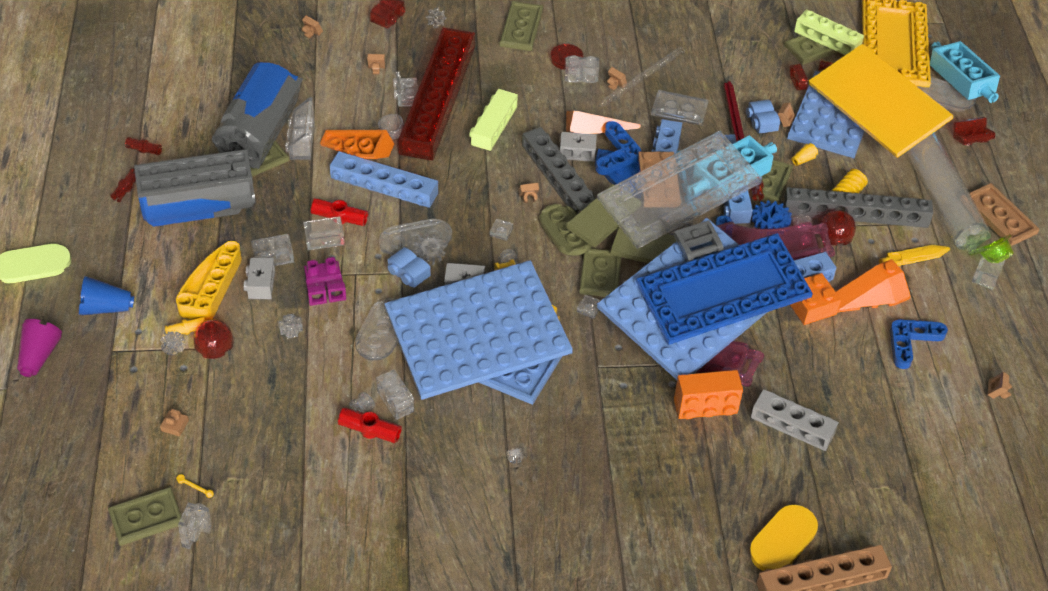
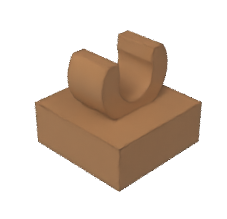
M308 16L302 19L305 25L302 31L305 32L304 35L311 38L313 34L320 36L323 30L319 22Z
M368 54V68H372L373 74H380V68H385V54Z
M611 67L608 71L609 79L607 83L610 84L608 87L612 90H615L617 86L624 88L627 85L625 74Z
M789 102L783 103L781 109L776 110L783 127H790L795 118Z
M538 183L520 185L518 193L519 196H523L524 203L528 202L527 196H532L533 201H537Z
M1002 372L989 379L987 395L993 399L1001 396L1003 399L1011 396V393L1008 392L1012 388V385L1009 383V375Z
M171 409L160 425L161 431L181 436L189 422V418L187 415L181 414L180 411Z

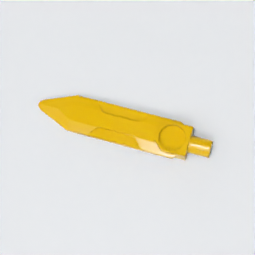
M928 245L887 253L885 258H880L879 264L890 259L898 266L935 259L947 253L950 248Z

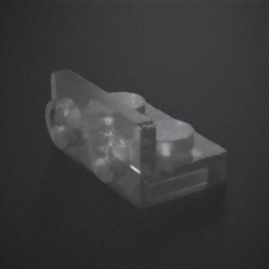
M400 71L396 72V78H393V86L397 88L394 89V100H398V107L419 106L417 78H400Z
M188 502L178 523L183 548L190 549L193 542L198 540L200 532L210 534L212 531L210 511L203 504Z

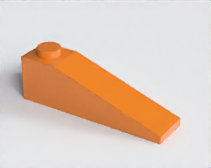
M892 259L876 265L836 291L841 299L838 312L860 310L861 307L867 306L878 308L879 305L884 304L895 306L909 300L911 297L904 272Z

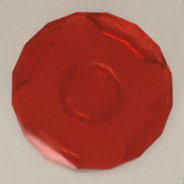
M561 44L552 49L550 58L555 67L566 70V68L573 70L580 67L583 63V52L572 44Z

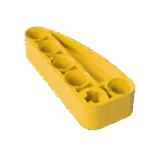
M235 241L226 242L212 252L189 276L176 297L178 313L181 317L193 320L204 316L206 322L213 319L241 263L242 257L239 243Z

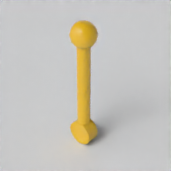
M182 474L176 477L179 484L185 483L203 492L206 497H213L214 492L212 490H206L190 482Z

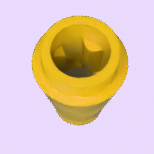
M812 143L805 144L791 160L795 166L815 159L816 155H818V150Z

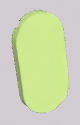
M47 244L4 252L0 254V280L4 283H16L59 275L71 264L70 253L66 247L59 244Z

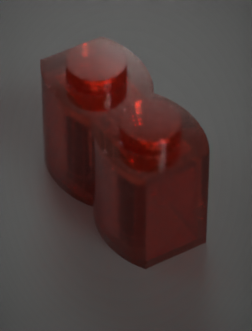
M381 0L370 13L371 22L387 29L390 28L400 16L404 15V1Z

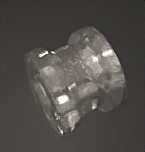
M361 392L358 394L357 399L350 401L349 406L352 410L366 413L375 407V403L367 393Z

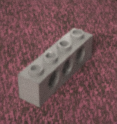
M764 389L757 399L751 418L824 451L830 445L839 423L830 417L823 416Z

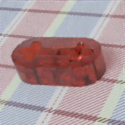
M801 64L790 65V76L796 90H806L808 80Z

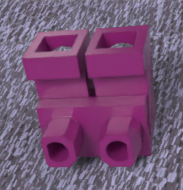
M335 257L327 258L325 263L320 264L316 260L308 261L307 266H304L310 306L327 303L326 290L329 303L346 300L345 284L341 276L339 262L336 261ZM340 291L341 294L339 296H332L331 292ZM312 295H322L320 299L312 298Z

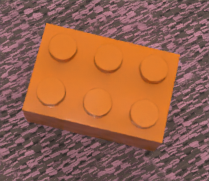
M738 370L678 375L674 395L678 419L738 414L743 392Z

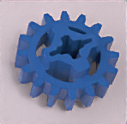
M767 200L766 204L760 202V206L755 205L751 217L752 222L755 223L754 227H760V232L766 230V234L770 232L776 234L779 231L782 234L784 230H788L791 224L792 213L788 212V207L783 208V203L777 205V201L770 203Z

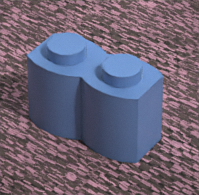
M769 99L749 102L748 108H746V115L751 119L752 127L756 129L757 133L779 130L780 119Z
M404 247L388 258L389 272L400 277L405 285L415 288L431 276L429 264L417 257L408 248Z

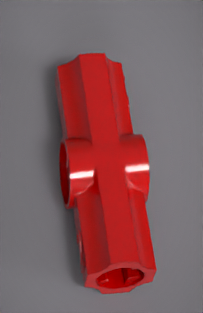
M314 198L312 202L311 214L331 218L335 224L341 225L348 222L365 226L367 223L368 211L347 206V203L343 200L329 202Z
M345 407L342 408L338 419V425L359 431L363 437L368 439L377 437L396 443L402 431V426L379 419L378 415L374 412L361 413Z

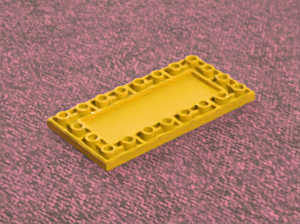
M862 0V34L864 35L862 44L914 85L930 87L927 5L922 2L913 3L906 0Z
M863 44L809 80V85L896 158L953 119V115Z

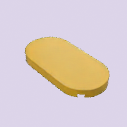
M788 505L780 509L751 543L750 554L754 565L764 571L766 569H779L787 564H792L816 535L818 522L815 515L809 509L799 505Z

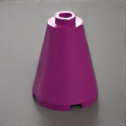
M38 319L24 320L21 328L17 369L21 375L32 377V375H37L61 340L62 331L55 325L48 322L46 325L39 324L41 320Z

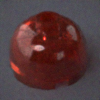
M832 210L823 216L818 231L820 232L821 239L828 244L837 246L838 243H844L843 245H847L852 242L855 236L856 223L848 212Z
M205 320L194 331L193 342L195 351L201 353L204 358L216 359L223 357L225 352L233 347L232 331L221 320Z

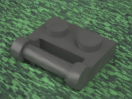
M710 220L674 231V237L683 252L686 262L692 261L696 257L724 250L723 244ZM710 241H712L713 243L712 245L703 248H699L693 251L690 250L691 247L703 243H707Z

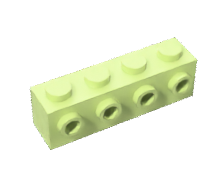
M807 9L797 19L794 31L844 55L860 46L864 39L863 34Z
M498 89L496 94L492 95L489 105H486L483 115L478 117L476 126L471 128V145L489 151L492 150L517 108L518 94Z

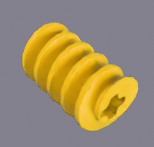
M850 169L832 191L860 193L868 184L867 177L858 169Z

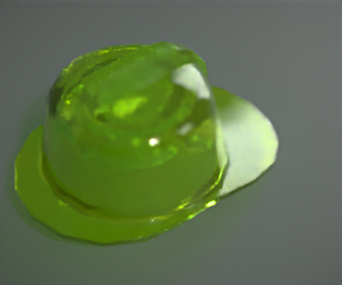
M1011 234L1001 237L993 243L979 247L969 252L968 255L980 253L988 262L1000 263L1013 255V250L1008 240Z

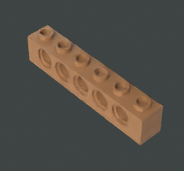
M870 545L861 550H848L843 554L827 555L818 560L809 559L796 565L787 564L779 569H766L759 573L756 585L759 591H835L888 578L892 566L882 545L874 547Z

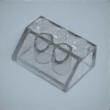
M658 90L651 115L703 126L709 100Z
M309 97L293 110L292 117H289V128L291 129L287 130L289 142H286V152H289L290 160H311L315 128L313 97Z

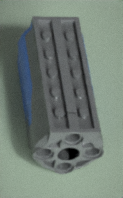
M264 62L254 64L223 114L221 123L212 137L218 152L224 153L247 149L250 167L259 169L298 101L303 79L291 74L280 65Z
M247 149L134 165L143 220L153 227L239 214L241 209L252 208L256 203Z

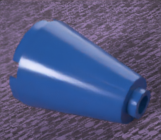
M84 276L79 315L129 311V307L133 308L135 296H131L130 291Z

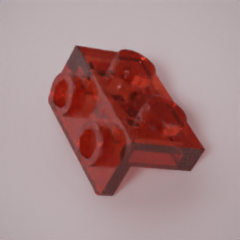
M980 117L954 122L953 138L961 142L962 145H972L975 142L985 143L988 140L995 139V132L986 127L987 118Z

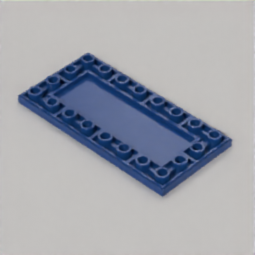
M778 233L636 279V283L668 345L811 298L813 295Z

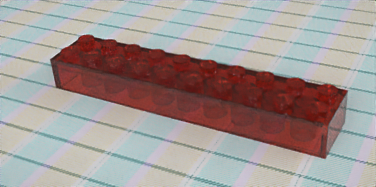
M442 28L400 134L399 155L434 161L475 49L474 32Z

